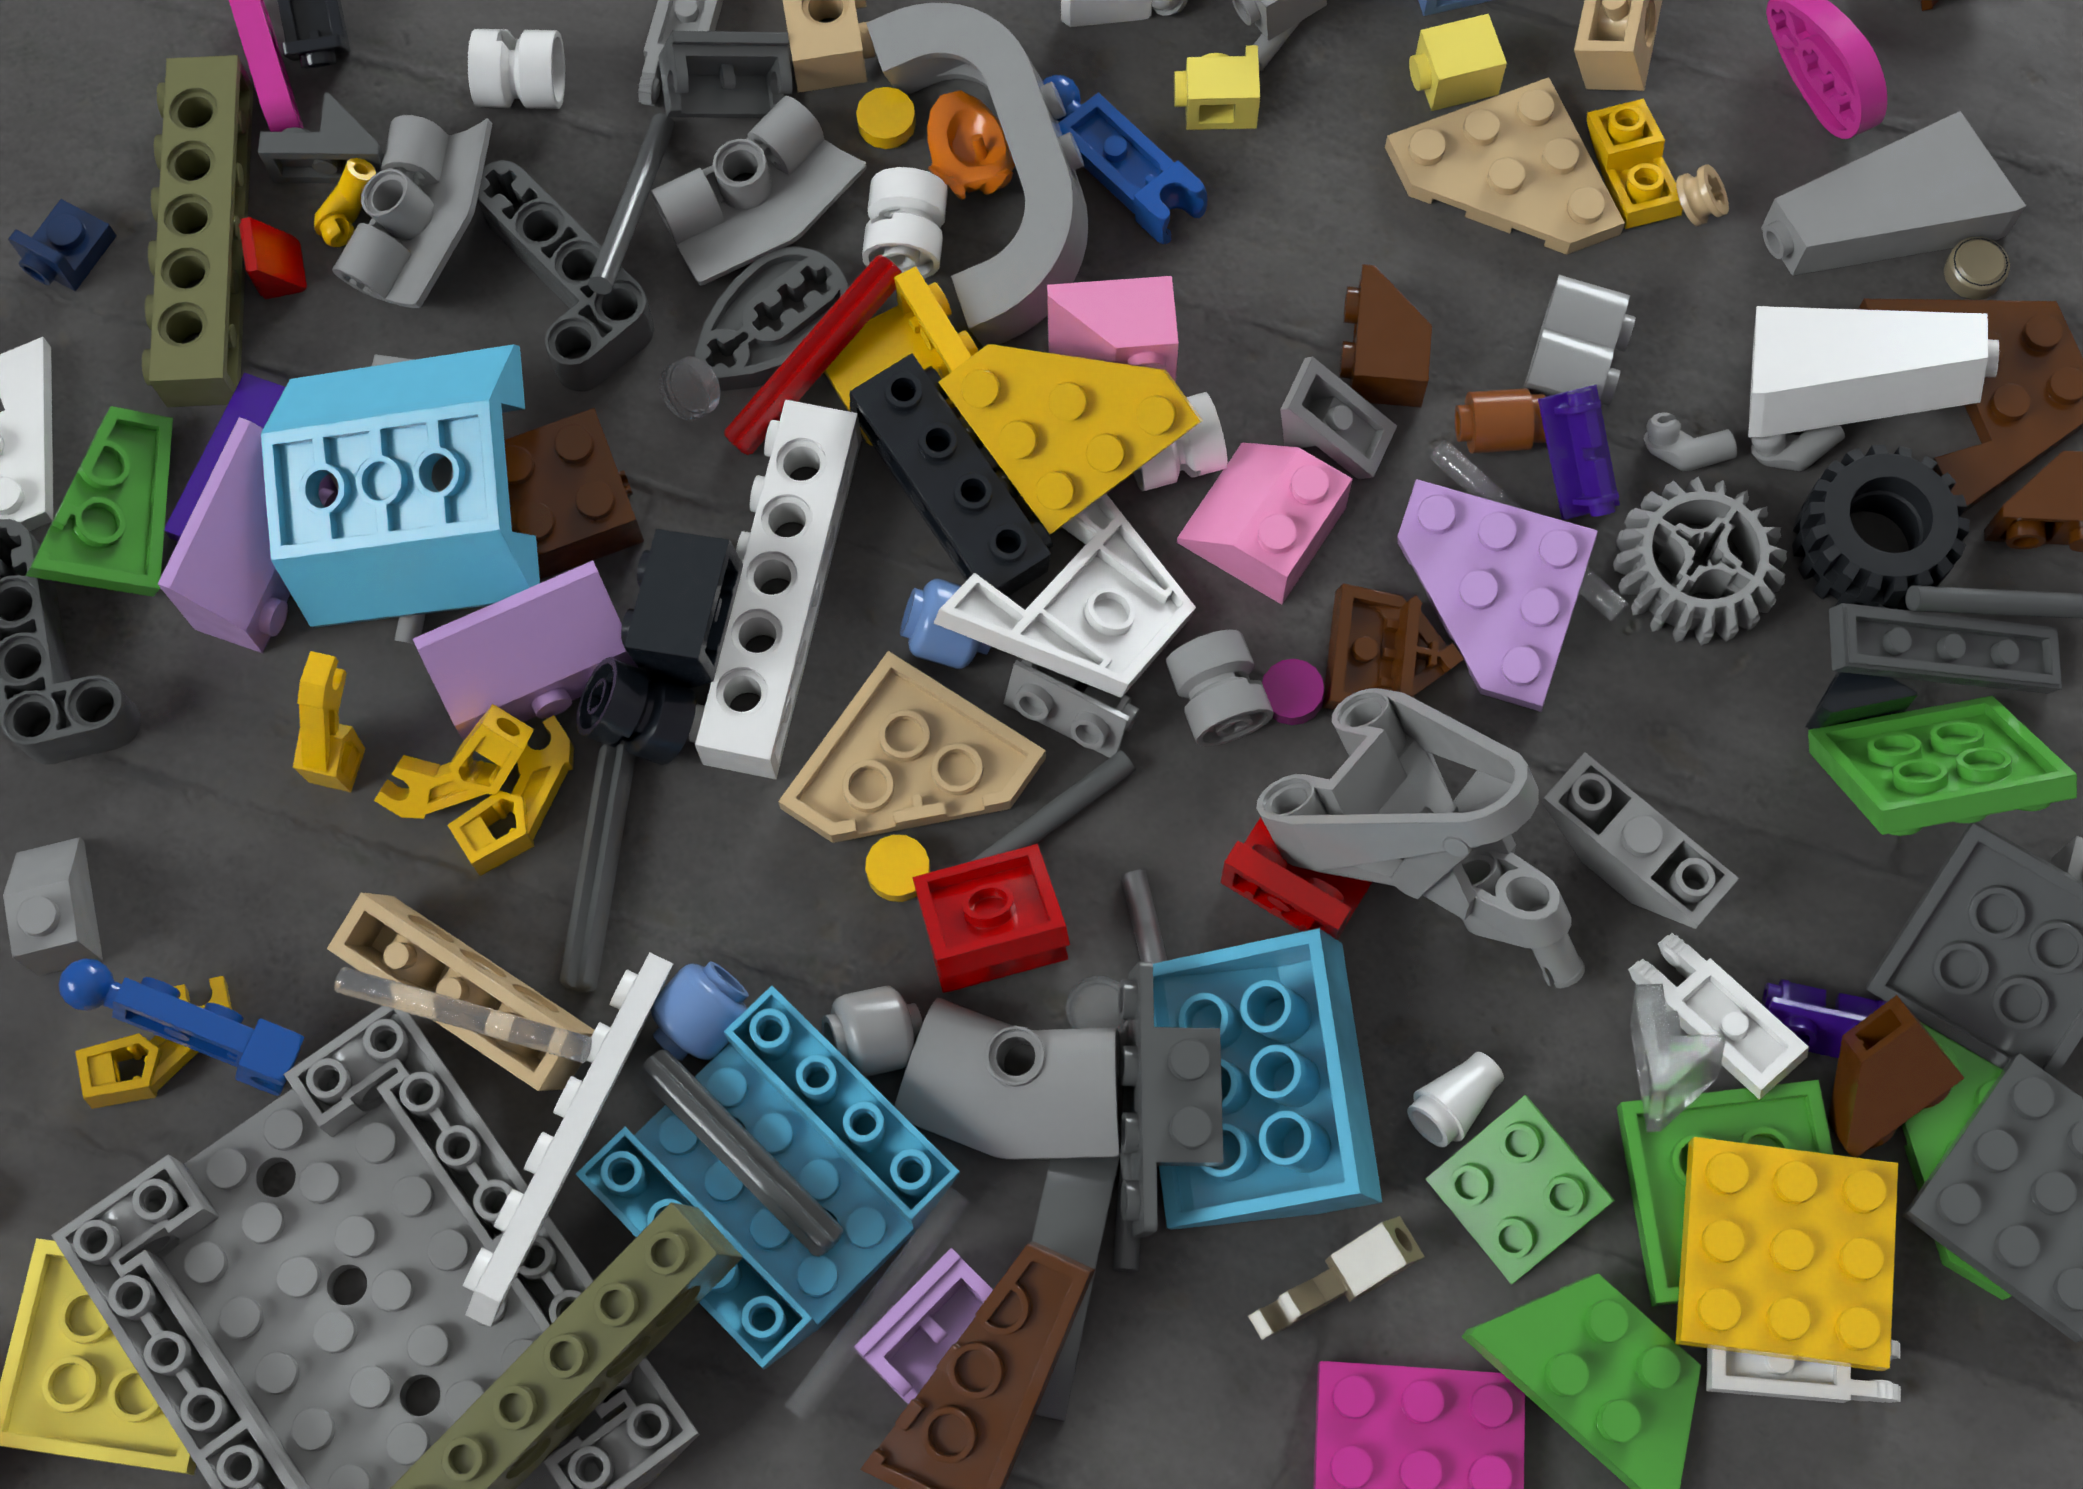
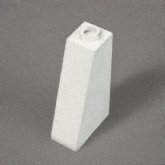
M1757 306L1752 353L1748 437H1769L1980 403L1985 377H1996L1999 340L1988 339L1987 314Z

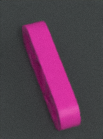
M229 0L259 102L270 131L282 132L287 128L304 129L264 0Z

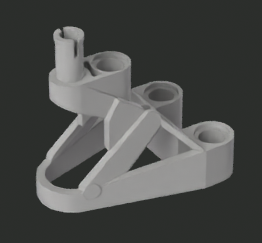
M1369 688L1346 697L1337 705L1332 713V723L1349 758L1330 780L1306 774H1293L1271 783L1259 796L1256 809L1282 858L1288 864L1316 872L1395 886L1404 894L1416 899L1423 895L1460 917L1467 930L1475 935L1524 948H1531L1547 985L1552 986L1555 984L1556 988L1561 989L1577 983L1582 978L1585 972V965L1578 956L1569 937L1568 931L1571 927V915L1560 891L1553 880L1514 854L1516 843L1511 834L1516 832L1531 818L1539 803L1538 786L1528 764L1520 753L1405 693ZM1433 754L1477 770L1454 801L1450 796Z

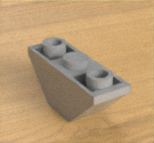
M1586 752L1582 754L1542 800L1543 805L1580 861L1634 905L1696 929L1739 879Z

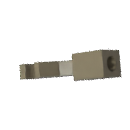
M1400 1216L1386 1220L1331 1254L1325 1260L1329 1267L1328 1270L1287 1290L1279 1296L1278 1300L1256 1310L1248 1317L1262 1340L1289 1328L1344 1295L1351 1302L1367 1294L1425 1256Z

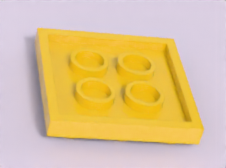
M1693 1137L1688 1142L1676 1344L1875 1371L1890 1369L1898 1163Z

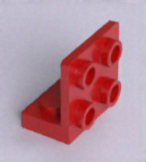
M1260 817L1244 844L1237 841L1225 859L1220 883L1301 932L1320 928L1338 940L1373 882L1316 872L1288 864L1282 858Z

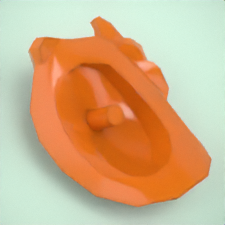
M961 90L940 95L930 110L927 125L928 146L932 159V165L928 168L929 171L941 178L947 185V189L951 188L961 200L966 198V191L970 193L978 189L984 194L989 195L1006 187L1012 179V170L1015 164L998 118L980 99Z

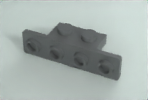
M1138 962L1129 972L1128 980L1120 981L1118 990L1120 1020H1129V1046L1122 1045L1120 1049L1119 1079L1121 1086H1130V1112H1123L1121 1115L1120 1146L1122 1153H1131V1180H1123L1121 1214L1123 1221H1132L1133 1238H1147L1157 1231L1156 1166L1218 1167L1223 1163L1220 1028L1154 1027L1153 963Z

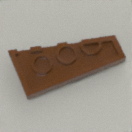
M1034 1241L1028 1243L976 1312V1317L958 1341L950 1347L936 1366L937 1369L918 1395L910 1401L895 1421V1426L881 1445L872 1452L860 1470L899 1489H1004L1095 1269Z

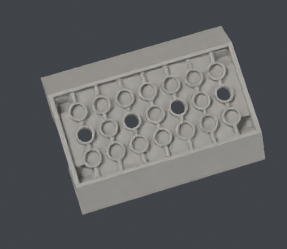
M397 996L284 1073L283 1075L292 1086L291 1090L189 1161L182 1163L171 1155H166L51 1235L211 1489H390L594 1281L552 1219L547 1215L491 1327L465 1316L474 1291L463 1287L470 1268L482 1247L493 1253L495 1252L504 1234L503 1231L494 1227L497 1217L511 1190L515 1189L525 1194L528 1185ZM280 1162L291 1163L296 1173L293 1187L282 1196H267L263 1188V1178L267 1170ZM348 1269H361L367 1278L365 1294L354 1304L340 1305L333 1293L336 1279L342 1272ZM645 1357L516 1489H644L700 1434L647 1357ZM420 1378H433L440 1388L438 1405L427 1415H412L406 1406L408 1388Z

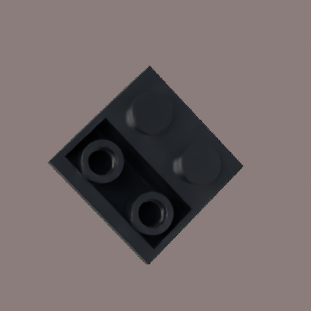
M656 529L651 549L643 551L637 569V581L640 589L635 608H629L625 613L621 629V640L624 648L638 668L647 673L648 681L653 677L660 676L689 688L714 681L743 569V563L729 539Z

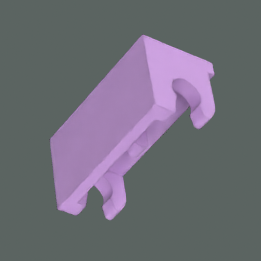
M950 1248L871 1328L854 1348L866 1363L909 1404L937 1369L936 1366L950 1347L958 1341L976 1317V1312L993 1289Z

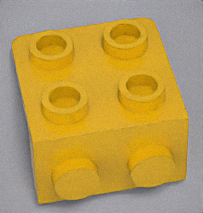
M916 266L894 277L898 305L870 319L824 371L849 412L851 390L913 353L923 369L932 366L943 379L978 352L969 333L966 330L957 333L948 319L952 312L940 286L936 282L927 285ZM950 398L945 400L951 409L956 407ZM860 427L861 434H862L863 438L865 439V441H866L869 445L873 446L872 443L870 442V440L867 438V436L865 435V433L863 432V430H862L861 427Z

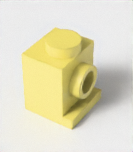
M1258 45L1246 46L1245 56L1209 53L1202 57H1187L1186 71H1174V106L1185 107L1186 130L1257 128L1260 105Z

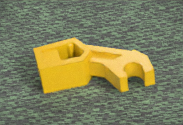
M310 651L299 684L297 704H299L300 730L293 768L309 783L351 792L365 747L352 726L339 724V708L347 673L344 669L337 668L339 661L335 656Z
M492 704L462 742L451 762L440 765L403 755L392 775L407 783L409 788L398 787L387 779L374 801L401 818L424 819L426 814L485 794L497 795L524 751L534 729ZM476 751L495 764L483 762L482 760H473L472 755Z
M554 715L542 722L551 736L549 745L544 749L534 750L527 743L517 760L520 777L512 793L499 790L497 795H490L447 825L480 876L534 847L533 839L568 771L573 770L574 746ZM509 812H513L516 818V828H511L509 833L495 840L488 827L499 819H505Z
M224 976L210 978L212 997L208 1003H216L232 1009L228 986ZM185 984L174 986L181 993L179 999L190 1003L189 991ZM139 1033L76 1050L83 1099L94 1109L156 1098L158 1090L185 1066L198 1051L157 1035L149 1041ZM143 1055H147L144 1058L145 1066L142 1077L134 1076L132 1080L121 1081L118 1062L132 1058L140 1060Z

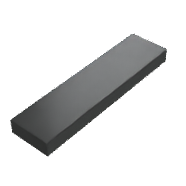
M1845 603L1829 609L1832 671L2045 694L2062 689L2057 627Z

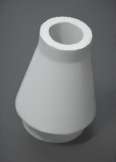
M1475 1052L1462 1064L1414 1092V1103L1407 1109L1410 1121L1424 1138L1436 1146L1446 1147L1451 1141H1462L1494 1089L1503 1082L1504 1075L1502 1070L1488 1055L1482 1052Z

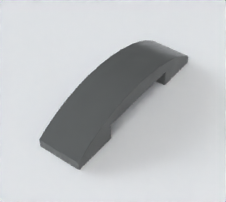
M1120 1156L1114 1158L1051 1159L1032 1242L1041 1244L1096 1271ZM1095 1272L1035 1416L1065 1422Z

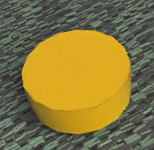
M891 87L875 88L866 93L858 103L856 115L859 133L873 147L882 149L897 148L906 143L913 135L916 126L914 104L909 96L901 90Z
M893 834L881 838L871 847L866 857L865 871L871 888L878 896L888 901L904 902L917 896L912 877L929 873L930 862L925 848L917 840L907 835Z

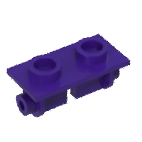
M1597 384L1539 398L1538 402L1561 519L1567 520L1589 513L1591 517L1614 513L1615 506L1620 505L1619 493L1616 487Z
M1781 979L1778 985L1767 983L1762 996V1005L1809 1046L1808 1052L1839 1058L1842 1035L1887 1002L1839 993L1836 999L1835 1010L1826 1008V990L1791 983L1785 979Z

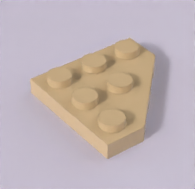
M1549 77L1387 135L1385 149L1410 197L1432 204L1433 199L1465 210L1466 218L1509 234L1513 228L1546 240L1544 247L1566 255L1621 235L1625 222Z
M888 651L778 802L781 810L832 843L1011 809L1045 761L1046 750Z

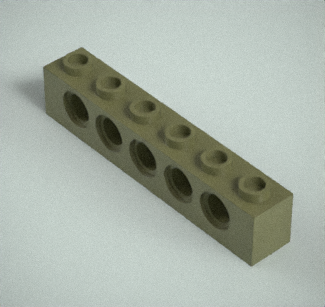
M238 55L166 58L165 82H160L157 86V104L160 115L163 118L162 134H157L154 138V156L157 167L160 170L159 187H153L151 191V209L154 220L157 223V239L151 240L148 245V262L150 271L154 276V294H148L145 299V317L147 325L151 330V349L143 351L142 372L145 383L154 388L167 408L228 405L241 380L246 267L239 223H241L242 218L248 217L254 86ZM207 122L205 125L197 127L199 124ZM207 173L202 178L192 181L196 176ZM204 226L200 231L189 234L196 227ZM202 279L198 285L185 289L192 281ZM201 332L195 340L182 344L189 335Z
M671 1202L390 1489H516L724 1278L743 1256L698 1207Z

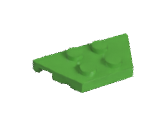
M1599 1273L1586 1276L1561 1287L1560 1290L1518 1306L1508 1313L1468 1328L1461 1336L1630 1489H1680L1701 1365Z

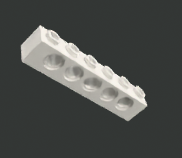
M785 400L780 421L771 420L769 423L764 446L765 456L770 457L765 476L757 475L755 477L750 496V511L755 512L751 532H741L736 547V552L743 563L740 581L714 681L709 683L711 685L705 706L696 705V713L689 733L690 742H695L703 765L777 779L862 441L858 413ZM801 467H812L818 470L816 475L804 481L794 480L789 477L793 471ZM788 522H797L804 526L800 533L792 537H781L775 534L778 527ZM774 578H782L790 582L789 586L778 594L769 595L760 591L765 582ZM759 635H768L776 639L774 644L764 652L753 653L745 649L748 641ZM742 693H754L761 697L759 703L749 711L738 712L729 708L732 700Z

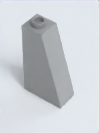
M1959 111L1775 198L1761 229L1763 230L1764 242L1769 252L1775 258L1782 259L1793 276L1954 248L1960 241L1968 237L1981 236L1993 241L1999 240L2009 234L2026 205L1964 115Z

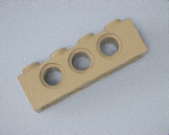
M783 0L798 93L867 82L864 59L875 57V51L867 22L858 23L856 12L857 8L866 7V0ZM826 18H834V19H836V20H834V21H832V22H828V23L819 22L820 20H823V19H826Z
M1584 0L1574 52L1586 89L1645 90L1662 0Z
M361 892L327 947L329 951L537 1091L564 1090L570 1077H574L584 1061L582 1055L594 1032L593 1028L394 896Z

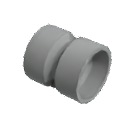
M1221 630L1197 637L1178 647L1166 658V666L1178 696L1190 699L1185 706L1184 713L1196 744L1200 746H1215L1240 739L1257 731L1273 718L1274 712L1260 680H1250L1249 678L1250 673L1254 670V662L1244 636L1240 631Z

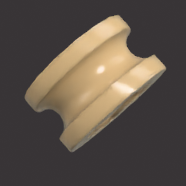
M1708 164L1699 167L1695 177L1689 173L1678 176L1676 188L1680 203L1686 216L1695 226L1707 223L1708 215L1710 214L1722 217L1728 213L1729 202L1726 190L1718 173L1712 166Z

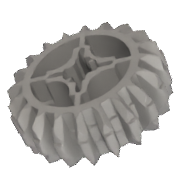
M1699 476L1689 482L1686 493L1674 480L1665 486L1662 496L1651 491L1643 498L1640 505L1641 509L1634 508L1628 513L1624 522L1627 529L1619 532L1615 542L1616 548L1621 553L1617 554L1613 562L1614 571L1626 575L1618 585L1619 594L1638 595L1631 606L1632 615L1643 614L1648 610L1653 613L1654 617L1650 623L1652 632L1661 629L1664 623L1674 626L1673 637L1675 643L1682 641L1688 630H1694L1701 646L1710 642L1714 630L1725 642L1735 637L1739 630L1738 626L1747 631L1751 630L1760 620L1759 613L1764 614L1771 610L1776 602L1774 593L1779 592L1785 582V574L1778 569L1782 568L1786 562L1787 551L1774 547L1781 537V527H1763L1762 524L1768 516L1767 506L1750 511L1746 507L1749 500L1748 490L1740 492L1733 499L1725 495L1727 489L1724 480L1717 482L1712 492L1705 491ZM1683 524H1697L1706 527L1703 529H1692ZM1727 538L1739 550L1746 570L1741 568L1742 561L1730 552ZM1707 547H1712L1705 560L1707 562L1706 565H1699L1693 575L1688 576L1687 573L1694 562V556L1701 557ZM1653 551L1660 555L1658 561L1670 570L1672 585L1666 581L1658 570L1653 557ZM1698 592L1708 593L1718 599H1701L1691 595Z

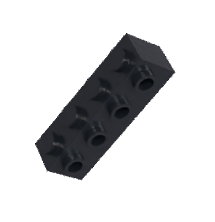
M913 353L851 390L850 412L858 413L861 429L963 578L967 581L973 573H976L1008 597L1048 572L1051 552L1048 549L1053 547L1051 537L1036 516L1032 515L1026 518L1014 500L1018 497L1015 486L999 465L992 469L980 451L984 447L982 441L965 418L962 416L958 419L945 401L949 396L938 383L942 378L932 366L923 369Z

